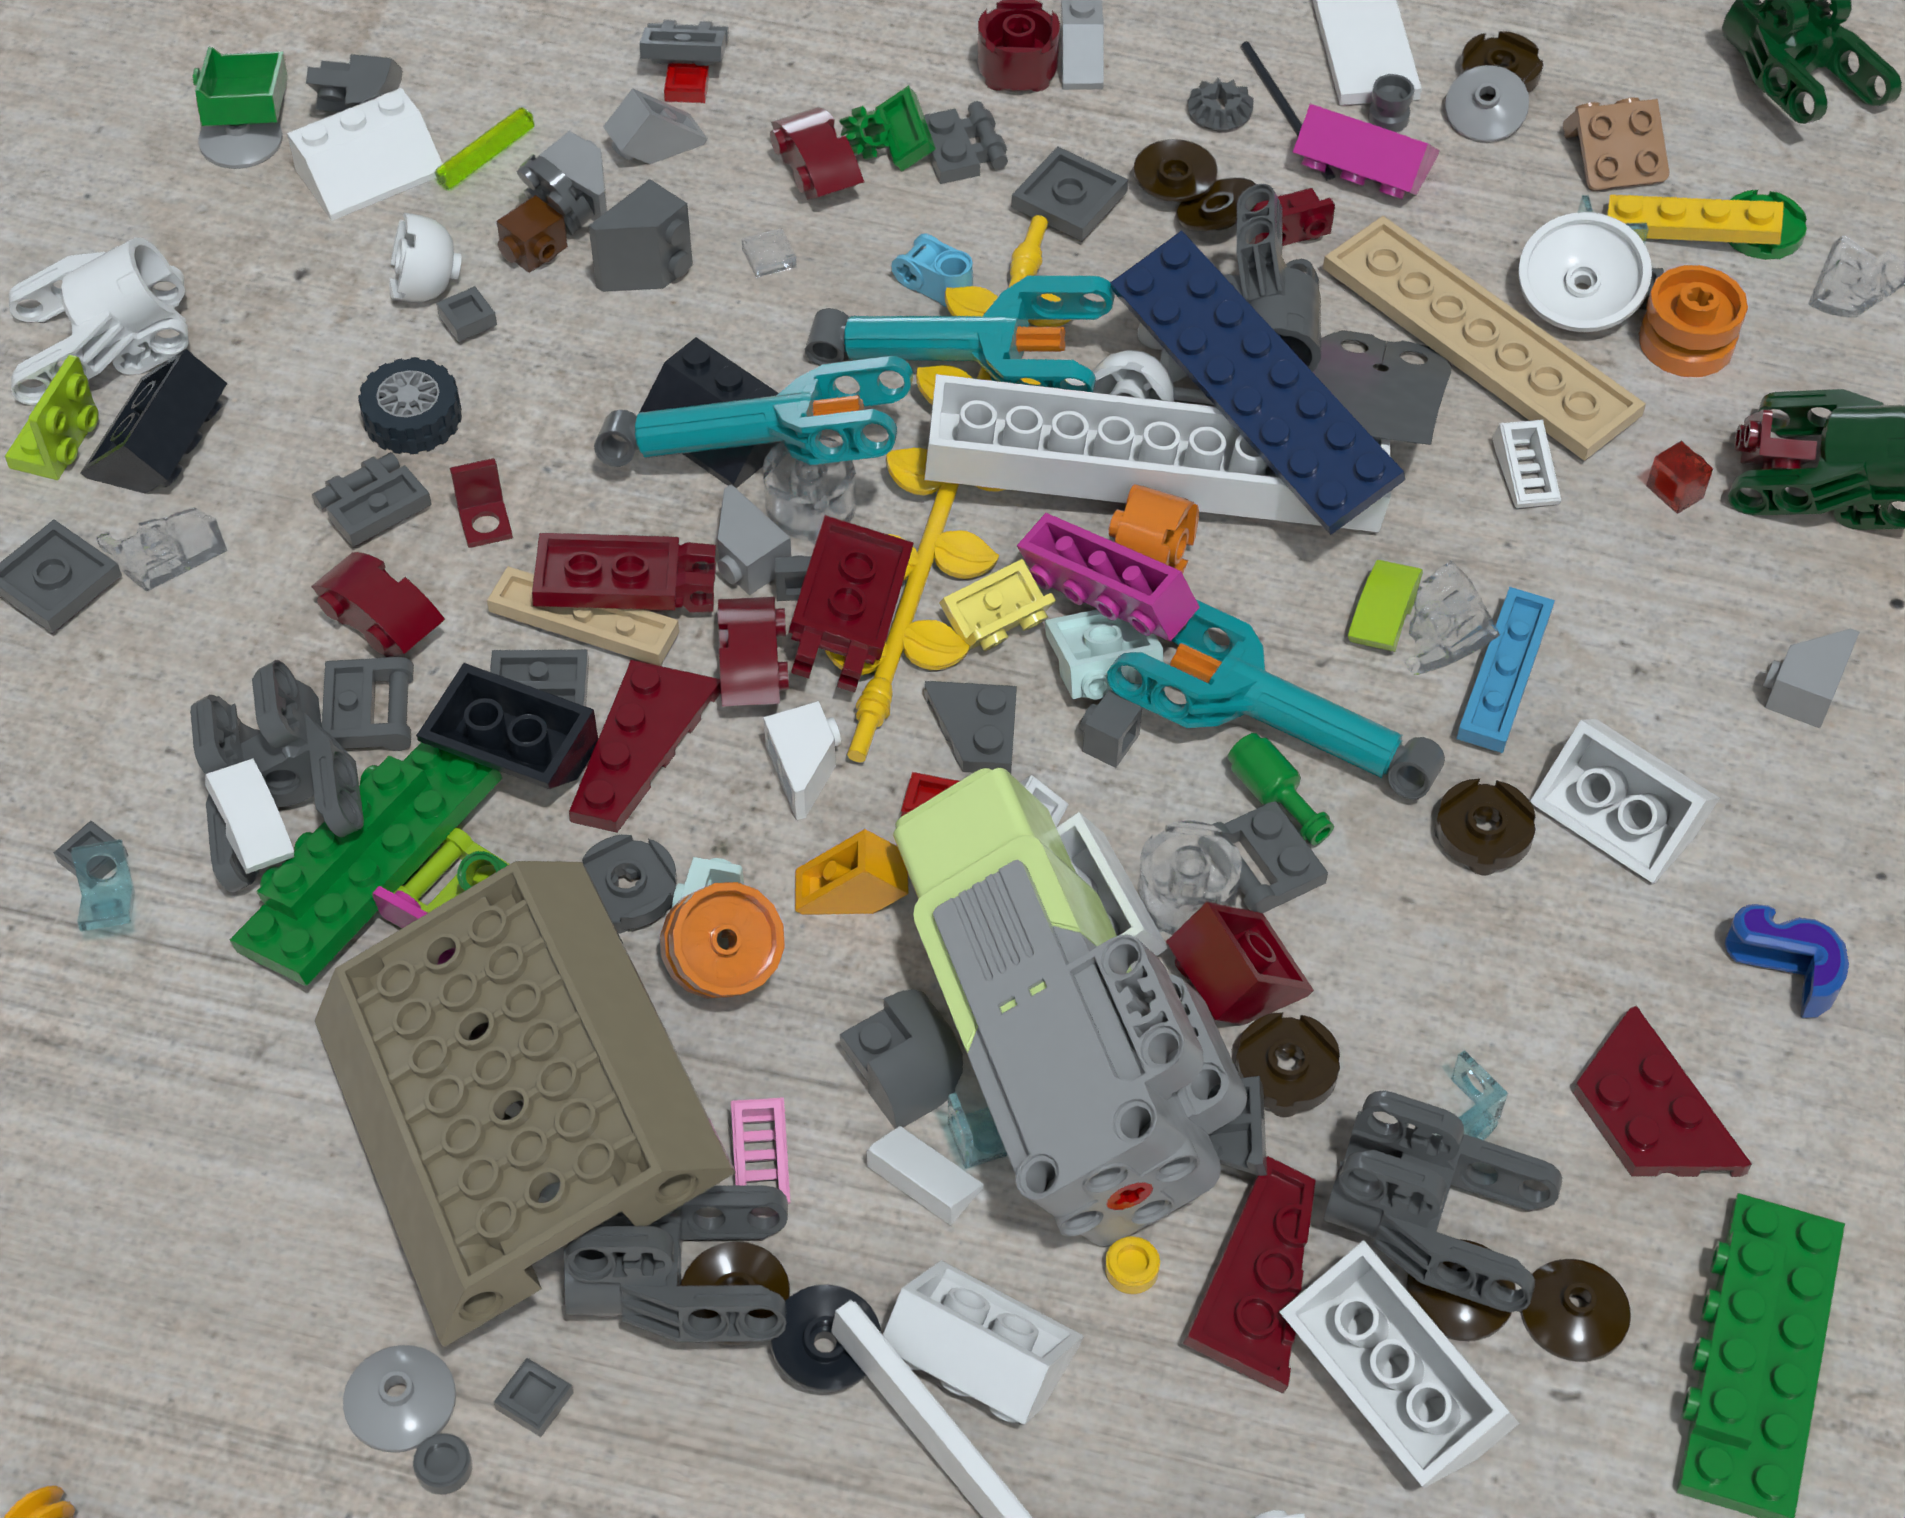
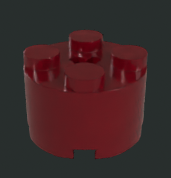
M1001 0L996 2V9L987 13L986 9L981 14L978 21L977 64L988 88L996 91L1007 89L1039 92L1049 87L1050 80L1057 72L1059 59L1060 22L1058 16L1053 11L1052 15L1042 9L1043 4L1036 0Z

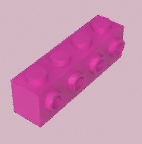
M1045 513L1017 544L1020 553L1030 568L1029 571L1039 587L1045 590L1054 588L1064 593L1075 604H1089L1097 608L1101 614L1110 620L1122 619L1130 623L1138 632L1145 636L1154 634L1171 642L1200 608L1180 570L1051 514Z

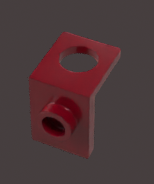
M495 458L451 467L450 472L457 508L468 548L512 539L513 534L503 501ZM483 516H492L499 521L497 528L487 533L476 531L473 528V524L478 518Z

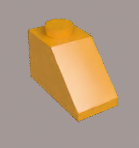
M866 829L796 868L795 911L802 915L874 914L909 894L908 872L898 847Z

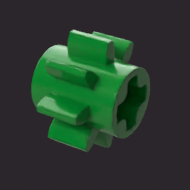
M860 106L852 109V117L848 116L839 120L843 126L841 136H846L855 156L862 153L865 160L877 157L876 149L889 147L890 144L886 138L891 125L886 124L884 119L880 117V109L867 113L865 107Z

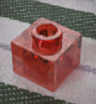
M1681 440L1655 456L1646 487L1676 514H1679L1704 498L1713 468L1701 455L1695 453Z

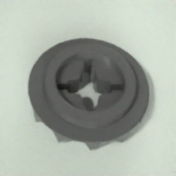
M1217 77L1212 84L1207 81H1201L1199 88L1191 89L1188 111L1196 122L1205 127L1228 130L1237 128L1250 119L1253 113L1254 98L1249 96L1248 87H1237L1234 79L1225 83L1221 82ZM1216 99H1223L1225 109L1221 108V104Z

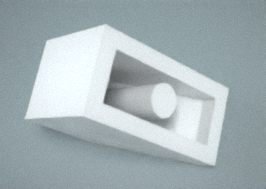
M819 701L763 717L765 746L796 821L806 818L836 767L835 746L841 745L837 723L833 717L826 719Z

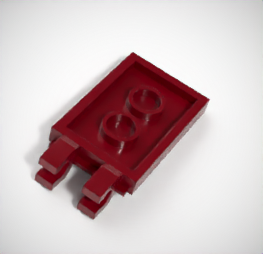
M824 515L788 633L792 634L791 640L800 642L791 670L792 674L809 679L818 648L846 656L837 688L855 693L864 663L874 665L875 660L880 661L914 545L913 542Z
M539 533L532 587V603L536 607L675 610V607H685L690 613L714 612L716 545L692 542L679 545V537ZM696 562H706V564H698ZM697 591H702V592H704V593H703V594H698V593H695V592H697Z

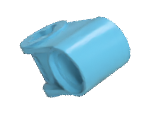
M926 233L920 234L914 240L913 248L905 255H898L891 264L895 278L903 286L915 290L947 307L945 303L947 287L973 286V261L970 255L942 243Z

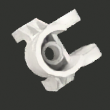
M135 237L108 252L67 256L15 285L9 292V309L13 317L24 322L43 323L65 311L72 323V335L18 364L11 376L12 395L23 404L36 405L60 369L57 363L66 360L68 355L80 358L85 376L90 379L101 373L111 361L116 370L124 374L136 375L154 368L186 349L189 344L186 319L174 309L185 294L183 273L178 268L169 265L165 257L152 243L144 238ZM63 280L61 289L53 284L56 281ZM160 282H170L176 285L175 288L169 291H160L153 286ZM25 299H32L41 304L35 308H24L18 303ZM165 329H172L180 333L173 338H163L157 335L159 331ZM27 379H36L44 384L39 387L30 388L22 385L21 382Z

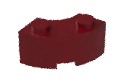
M816 107L771 122L773 130L770 131V140L773 149L777 155L781 154L783 162L789 164L793 169L795 183L799 191L805 193L807 200L864 183L857 159L846 136L837 137L834 128L835 120L824 108Z
M353 552L311 586L319 596L317 602L320 608L328 617L337 620L339 624L349 625L364 634L368 644L376 652L384 654L385 657L407 653L440 625L445 618L409 579L404 577L397 582L385 570L384 561L366 553Z
M775 597L718 599L722 707L780 704V691L789 690L788 661L778 662L777 637H786L785 608H775Z

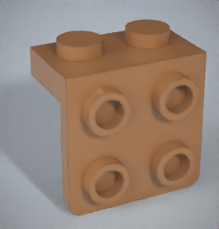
M1632 97L1619 100L1615 104L1601 106L1599 102L1585 103L1575 107V111L1563 121L1565 138H1580L1586 182L1590 190L1601 191L1658 184L1668 179L1670 172L1658 99L1640 101V98Z

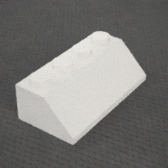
M1364 1240L1280 1311L1281 1315L1423 1488L1474 1462L1519 1424Z

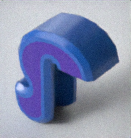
M1749 904L1740 908L1733 918L1724 942L1725 948L1732 959L1738 963L1804 975L1801 1018L1819 1017L1829 1010L1839 995L1847 978L1849 968L1846 944L1836 931L1816 919L1799 917L1777 924L1773 921L1776 911L1769 905Z

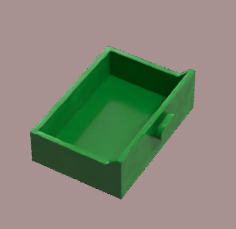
M208 47L201 72L200 68H194L193 84L196 86L195 94L201 126L277 122L288 80L284 51L221 54L213 47Z

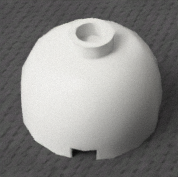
M404 213V220L399 221L393 245L391 265H395V273L398 274V280L390 278V296L394 300L426 302L435 299L445 291L450 278L458 279L461 268V254L454 253L452 237L446 228L436 220L421 215Z
M1126 350L1111 354L1093 369V373L1096 376L1093 393L1174 402V384L1166 367L1155 357L1145 352Z

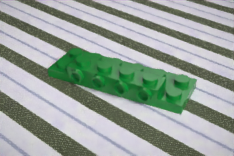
M422 742L403 761L388 755L379 766L371 765L367 767L361 775L359 785L363 827L346 837H339L330 830L324 821L313 833H303L295 843L294 857L286 860L280 867H270L263 874L260 888L256 891L263 906L231 937L230 942L236 952L307 987L378 911L372 896L376 888L381 886L394 893L402 886L446 837L502 780L503 777L500 771Z
M1741 1193L1737 1194L1732 1206L1726 1242L1718 1241L1711 1262L1710 1273L1717 1274L1719 1277L1716 1290L1708 1289L1701 1313V1321L1709 1323L1707 1339L1698 1338L1692 1358L1691 1369L1699 1371L1700 1374L1697 1388L1691 1386L1688 1388L1683 1404L1681 1419L1690 1421L1676 1493L1757 1518H1795L1845 1223Z

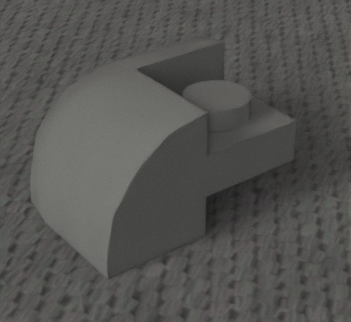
M350 54V63L321 60L320 68L308 67L306 84L317 92L316 110L342 112L399 89L403 70L392 58Z
M916 989L899 991L883 998V1010L840 1033V1045L867 1080L868 1093L894 1129L899 1126L904 1128L944 1104L955 1094V1088L963 1073V1053L953 1030L925 993Z

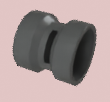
M1386 74L1375 80L1372 89L1373 102L1370 105L1368 114L1370 124L1393 132L1402 131L1407 127L1411 113L1409 106L1414 96V85L1409 79L1398 74Z

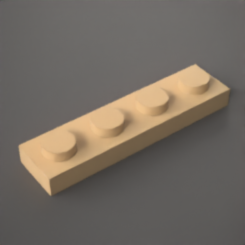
M507 566L487 599L488 609L491 613L661 666L680 632L678 620L648 610L533 606L532 587L534 574Z

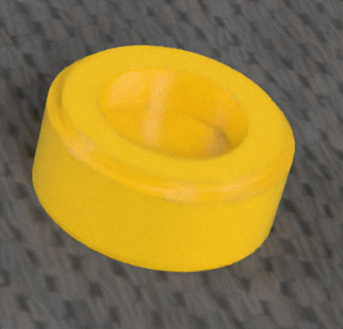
M1130 1236L1121 1238L1110 1246L1106 1255L1105 1274L1109 1283L1115 1289L1126 1294H1139L1149 1290L1157 1281L1160 1257L1156 1248L1149 1241L1140 1237Z

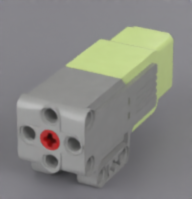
M984 768L972 773L899 818L895 823L896 829L893 832V837L918 896L913 912L914 922L1016 1174V1184L1021 1194L1053 1215L1062 1235H1083L1098 1246H1110L1117 1240L1128 1237L1147 1225L1164 1218L1170 1212L1214 1187L1220 1177L1221 1165L1208 1134L1233 1121L1242 1113L1247 1100L1243 1082L1201 995L1182 978L1176 975H1168L1164 964L1137 938L1131 935H1116L1099 895L1077 875L1049 810L1007 770L1003 768L993 770ZM1135 961H1138L1135 968L1132 970L1130 965H1132ZM1221 1084L1218 1093L1213 1098L1208 1099L1211 1089Z

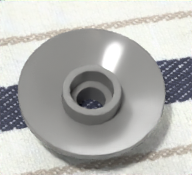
M1493 65L1475 67L1461 74L1452 83L1446 97V114L1450 124L1460 135L1476 142H1496L1509 137L1524 123L1529 109L1528 91L1522 80L1510 70ZM1492 94L1495 98L1491 101H1484L1480 96Z
M278 121L275 123L203 126L199 134L198 143L202 155L212 164L228 169H243L259 165L270 159L280 148L283 134Z
M399 1345L382 1349L361 1362L351 1374L343 1396V1410L346 1421L353 1434L361 1442L373 1449L391 1453L416 1449L425 1439L439 1434L449 1422L456 1402L454 1379L444 1361L427 1349L411 1345ZM395 1385H406V1390L399 1396L392 1397L387 1394V1391Z

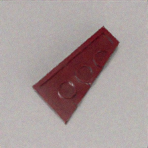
M630 660L570 807L569 816L571 823L618 833L650 790L651 780L660 768H666L676 755L675 748L686 733L691 734L702 720L701 713L709 702H715L721 694V680Z
M1267 1156V1175H1257L1183 1344L1283 1394L1289 1387L1291 1368L1289 1367L1292 1345L1295 1342L1296 1332L1281 1315L1280 1311L1292 1302L1302 1289L1304 1274L1302 1264L1304 1249L1308 1243L1316 1179Z

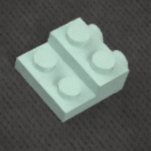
M1098 610L1045 620L1046 637L1059 659L1060 677L1072 699L1083 697L1097 700L1103 698L1108 690L1113 691L1107 681V671L1118 656L1123 653L1143 652L1164 662L1163 647L1154 634L1145 636L1138 632L1130 623L1119 618L1110 620ZM1130 666L1121 667L1122 674L1128 681L1135 684L1142 683V677L1136 669Z

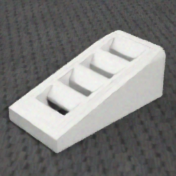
M1543 420L1500 423L1492 438L1495 452L1515 508L1560 504L1561 496ZM1528 445L1530 449L1515 451V446ZM1533 459L1534 463L1519 465L1518 460ZM1538 473L1540 478L1522 479L1521 474ZM1543 486L1545 493L1525 494L1524 488Z

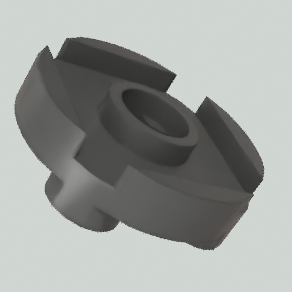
M532 154L520 165L517 174L528 186L524 190L527 198L530 199L536 195L564 216L566 233L569 235L574 234L593 217V211L584 196L582 195L576 201L570 189L574 184L549 160L540 155L536 158Z
M616 835L596 843L584 855L582 863L586 867L618 933L621 934L630 928L648 925L672 908L674 892L677 886L676 867L671 854L657 841L648 838V843L633 840L632 835ZM626 875L629 879L636 877L640 879L631 888L617 887L619 886L618 877Z

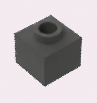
M1108 690L1098 706L1091 704L1082 718L1080 730L1084 731L1083 752L1117 768L1140 735L1142 707Z

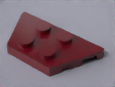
M1637 1005L1631 1007L1577 1081L1573 1094L1631 1177H1657L1662 1173H1670L1677 1177H1699L1701 1171H1730L1731 1177L1746 1175L1752 1165L1750 1160Z

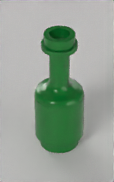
M1251 733L1241 738L1231 748L1228 760L1232 763V772L1262 805L1271 802H1277L1278 805L1282 804L1302 826L1300 830L1302 838L1308 840L1312 845L1323 842L1332 833L1334 824L1330 821V816L1326 812L1317 814L1296 791L1301 780L1298 770L1268 738H1261L1257 733Z

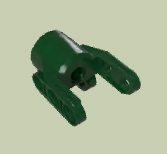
M1736 0L1725 16L1722 25L1723 36L1743 55L1754 83L1797 123L1806 124L1818 121L1826 113L1827 97L1824 86L1811 75L1816 68L1826 66L1866 104L1873 106L1890 104L1900 96L1902 82L1897 71L1857 34L1840 26L1850 17L1852 10L1851 0H1830V3L1827 0H1764L1763 3L1760 0ZM1851 52H1854L1859 60V67L1856 73L1851 70L1848 63ZM1878 76L1884 80L1886 85L1883 97L1879 96L1875 89V81ZM1806 93L1810 94L1814 101V109L1811 114L1807 112L1804 106Z
M1845 389L1783 391L1768 393L1763 397L1757 412L1778 409L1784 411L1789 416L1787 419L1772 417L1771 432L1780 437L1821 435V457L1817 468L1748 470L1734 479L1728 494V501L1735 510L1746 515L1822 514L1834 510L1836 520L1841 525L1850 529H1905V511L1897 509L1892 505L1893 502L1897 501L1905 502V405H1884L1883 402ZM1820 407L1829 410L1831 413L1825 418L1814 414L1811 409ZM1797 487L1804 490L1807 495L1801 497L1794 496L1788 493L1785 488ZM1751 488L1761 493L1762 496L1757 498L1749 497L1742 493L1740 489Z

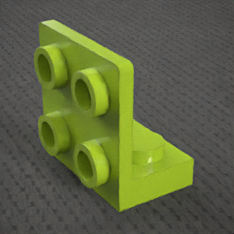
M67 356L29 415L28 421L4 456L10 469L59 480L66 467L74 462L78 448L88 432L93 431L96 427L99 416L98 408L95 406L88 385V378L85 376L78 356Z

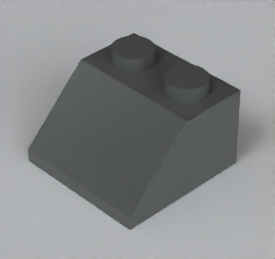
M651 179L647 180L589 225L596 288L602 292L664 289L676 278L683 276L693 266L688 204Z

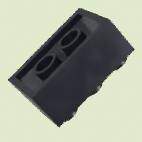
M695 337L664 362L639 413L776 396L779 393ZM783 442L683 453V455L727 486L732 484L735 488H738L786 447Z
M184 349L141 377L80 473L90 480L144 494L161 484L164 487L169 486L183 469V466L179 464L183 455L190 453L202 439L203 434L199 431L202 424L212 419L221 408L223 402L219 397L228 383L191 352Z
M467 663L462 664L416 735L419 742L546 789H552L577 780L591 758L599 739L594 709Z

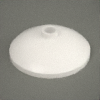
M1580 212L1557 217L1544 224L1530 237L1521 254L1518 276L1520 288L1526 302L1542 319L1554 326L1569 331L1595 332L1616 326L1636 312L1648 293L1652 266L1645 244L1629 226L1607 215ZM1579 283H1585L1590 288L1586 290L1578 289L1575 285Z

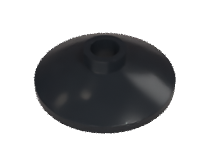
M823 1284L799 1290L785 1301L787 1306L785 1330L780 1336L770 1340L776 1363L790 1380L809 1390L835 1392L852 1387L867 1376L831 1332L835 1311L852 1300L857 1303L881 1333L880 1324L875 1312L861 1296L844 1287ZM825 1338L832 1341L835 1348L830 1352H821L815 1347L814 1343L819 1339Z

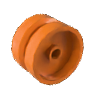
M1683 265L1667 270L1655 280L1646 306L1647 311L1639 331L1640 348L1650 362L1663 371L1681 377H1704L1718 373L1730 363L1735 351L1739 333L1748 310L1745 292L1737 281L1722 271L1706 266Z
M738 882L714 883L681 898L669 911L660 933L661 958L670 977L687 992L706 999L743 995L763 985L778 968L785 948L784 926L774 904L759 890ZM720 931H722L721 938H728L729 946L726 949H722L717 943V936Z

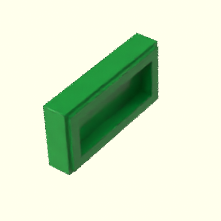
M909 85L875 108V110H881L880 117L884 119L886 124L891 125V128L888 129L886 140L890 144L889 150L894 164L901 171H904L936 150L918 97Z

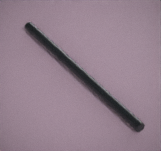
M1243 42L1241 44L1242 51L1298 136L1302 127L1301 121L1250 42ZM1327 165L1325 172L1320 171L1326 181L1336 177L1329 165Z

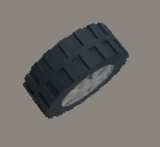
M411 357V359L404 360L402 358L395 359L394 362L389 364H382L375 372L372 371L367 376L366 382L361 384V395H358V402L365 431L368 432V437L371 441L378 443L379 447L384 450H392L396 454L410 453V455L419 454L418 452L422 451L429 452L434 450L436 446L443 445L449 441V437L452 434L455 435L458 430V423H461L462 409L456 380L452 374L448 373L447 368L443 365H437L435 361L429 359L421 360L419 357Z

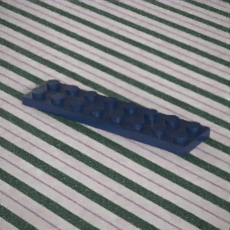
M1182 230L1110 282L1115 295L1330 535L1405 481V474L1400 466Z

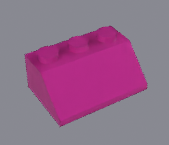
M1310 103L1293 152L1304 156L1301 163L1304 166L1325 172L1327 165L1342 170L1340 176L1342 179L1364 186L1365 180L1368 178L1382 183L1379 189L1380 192L1403 199L1405 192L1417 195L1440 150L1426 142Z

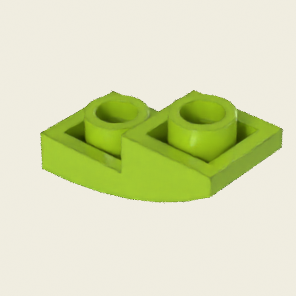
M1376 560L1348 633L1350 642L1396 652L1406 615H1411L1423 574L1421 568Z

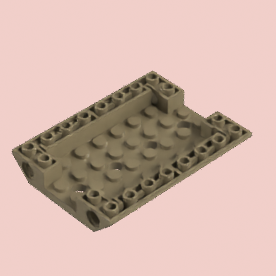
M515 861L335 968L314 1021L439 1342L444 1347L541 1290V1285L532 1264L622 1211L635 1226H648L736 1173L605 905L582 862ZM456 948L450 960L437 965L439 956L444 951ZM482 1023H489L487 1031L480 1038L469 1041L471 1032L476 1026ZM517 1101H524L521 1111L515 1117L503 1120L508 1106ZM556 1182L560 1183V1189L552 1200L546 1203H538L540 1194L546 1186Z

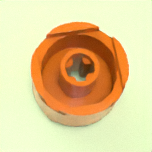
M1134 484L1130 489L1125 510L1117 509L1112 516L1109 536L1115 538V543L1180 570L1183 574L1188 560L1182 559L1187 544L1194 545L1199 521V508L1197 504L1186 498Z

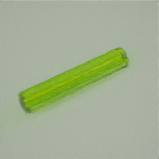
M524 107L514 110L438 166L434 171L437 183L446 190L454 188L532 130L535 126L533 114Z

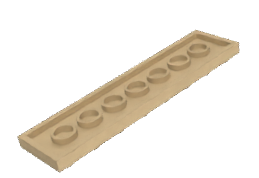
M1385 216L1378 218L1324 257V270L1530 421L1543 420L1546 433L1584 461L1643 416L1646 403Z

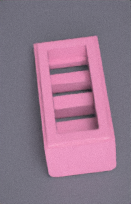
M784 1098L731 1101L734 1169L736 1171L735 1185H746L747 1181L778 1180V1189L786 1195L788 1204H790ZM774 1122V1130L743 1132V1123ZM775 1141V1149L744 1151V1143ZM776 1160L777 1169L746 1170L745 1162Z

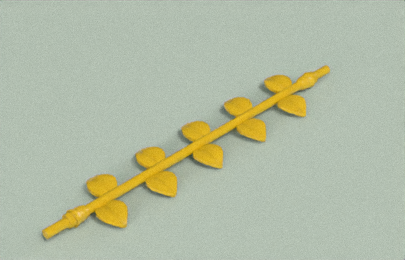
M1036 215L1032 218L1024 242L1020 243L1012 252L1010 264L1011 280L1008 288L1026 276H1035L1042 265L1043 259L1040 246L1048 225L1045 217ZM977 286L947 287L945 291V303L952 316H983L998 298L993 292ZM1053 294L1041 295V297L1049 301H1061L1058 296ZM1028 319L1029 323L1038 327H1058L1071 321ZM949 365L918 367L916 371L918 388L930 404H933L936 374L972 378L960 368ZM981 366L977 379L992 381L990 374ZM1021 379L1023 382H1026L1028 384H1041L1039 381H1036L1034 379ZM923 448L891 450L886 454L887 469L899 487L916 495H929L937 490L938 492L918 550L916 551L914 547L912 548L904 580L907 579L880 661L875 660L874 665L864 663L861 675L874 672L875 669L876 672L874 678L867 683L862 691V695L856 702L858 724L847 753L849 759L855 762H864L866 760L876 728L882 726L884 719H887L890 715V704L892 703L893 696L891 684L903 649L911 663L928 670H941L951 667L960 662L969 651L970 645L945 623L937 620L913 622L934 558L936 565L942 572L959 579H971L985 574L996 565L999 554L994 552L980 537L971 532L961 530L943 532L959 484L924 480L927 449ZM975 486L979 489L991 492H999L1002 490H1006L999 488ZM888 534V535H891V536H894V537H897V538H901V537H899V536H897V535ZM825 650L833 664L842 670L846 656Z

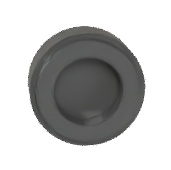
M440 1433L430 1436L419 1445L413 1458L414 1471L420 1485L433 1494L445 1495L459 1490L466 1484L472 1473L473 1464L469 1449L461 1438L453 1434Z

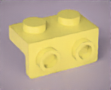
M1021 559L944 597L939 604L954 631L970 645L969 650L981 645L982 649L987 651L1009 638L1006 633L1007 631L1019 625L1023 631H1026L1048 618L1045 612L1056 600L1052 593L1045 596L1042 595L1024 560Z

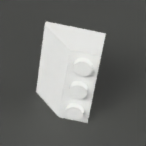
M402 88L287 133L295 170L331 221L445 175V168L422 115Z
M1587 719L1580 720L1530 802L1651 883H1656L1692 842L1720 798L1599 720Z
M1080 812L1059 825L1057 831L1077 875L1099 895L1116 935H1131L1137 938L1156 956L1168 949L1105 834ZM1135 961L1132 965H1130L1132 970L1135 968L1138 961Z
M942 1260L902 1287L883 1333L885 1339L910 1369H922L940 1379L941 1384L950 1392L961 1396H971L990 1406V1411L998 1418L1007 1422H1019L1023 1425L1043 1409L1084 1335Z

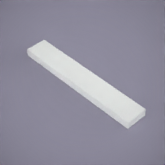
M850 1300L837 1309L831 1330L833 1335L982 1518H1033L857 1303Z

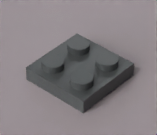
M1057 146L1012 194L1011 207L1031 217L1036 215L1043 216L1047 219L1048 225L1083 241L1127 193L1128 179Z
M53 519L0 562V596L53 633L122 576L117 562Z

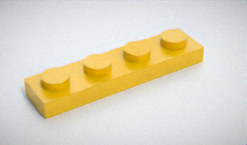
M1610 195L1607 216L1623 222L1635 231L1640 238L1780 245L1784 202Z

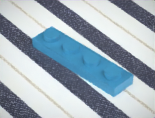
M1509 587L1456 739L1500 753L1504 752L1555 600Z

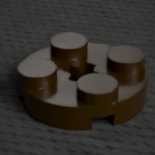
M1499 31L1498 37L1485 39L1486 33L1473 37L1466 43L1460 62V75L1475 67L1486 65L1499 66L1505 63L1508 66L1503 68L1516 74L1524 83L1528 93L1538 85L1544 65L1543 59L1540 60L1538 57V47L1528 38L1513 32ZM1483 94L1495 98V96L1492 94Z
M1469 779L1456 784L1443 796L1434 833L1441 846L1452 858L1469 866L1470 870L1475 874L1482 876L1491 875L1497 869H1505L1517 864L1528 854L1536 831L1534 824L1536 815L1529 799L1514 786L1496 780L1494 786L1479 784L1480 779ZM1479 818L1483 822L1492 819L1496 822L1494 830L1487 831L1479 828L1475 819Z
M1284 1012L1262 1016L1245 1029L1239 1043L1235 1067L1240 1078L1260 1076L1264 1092V1107L1269 1108L1276 1116L1284 1118L1291 1117L1297 1112L1315 1108L1332 1094L1340 1071V1051L1333 1034L1316 1019L1302 1014L1300 1019L1293 1017L1283 1018ZM1282 1054L1287 1059L1293 1056L1299 1058L1296 1070L1280 1068L1278 1066L1279 1060L1276 1056Z

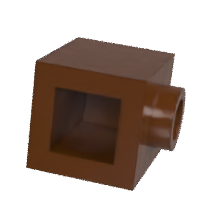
M536 195L496 221L499 235L498 248L507 261L515 262L528 273L549 262L557 254L568 248L564 216Z

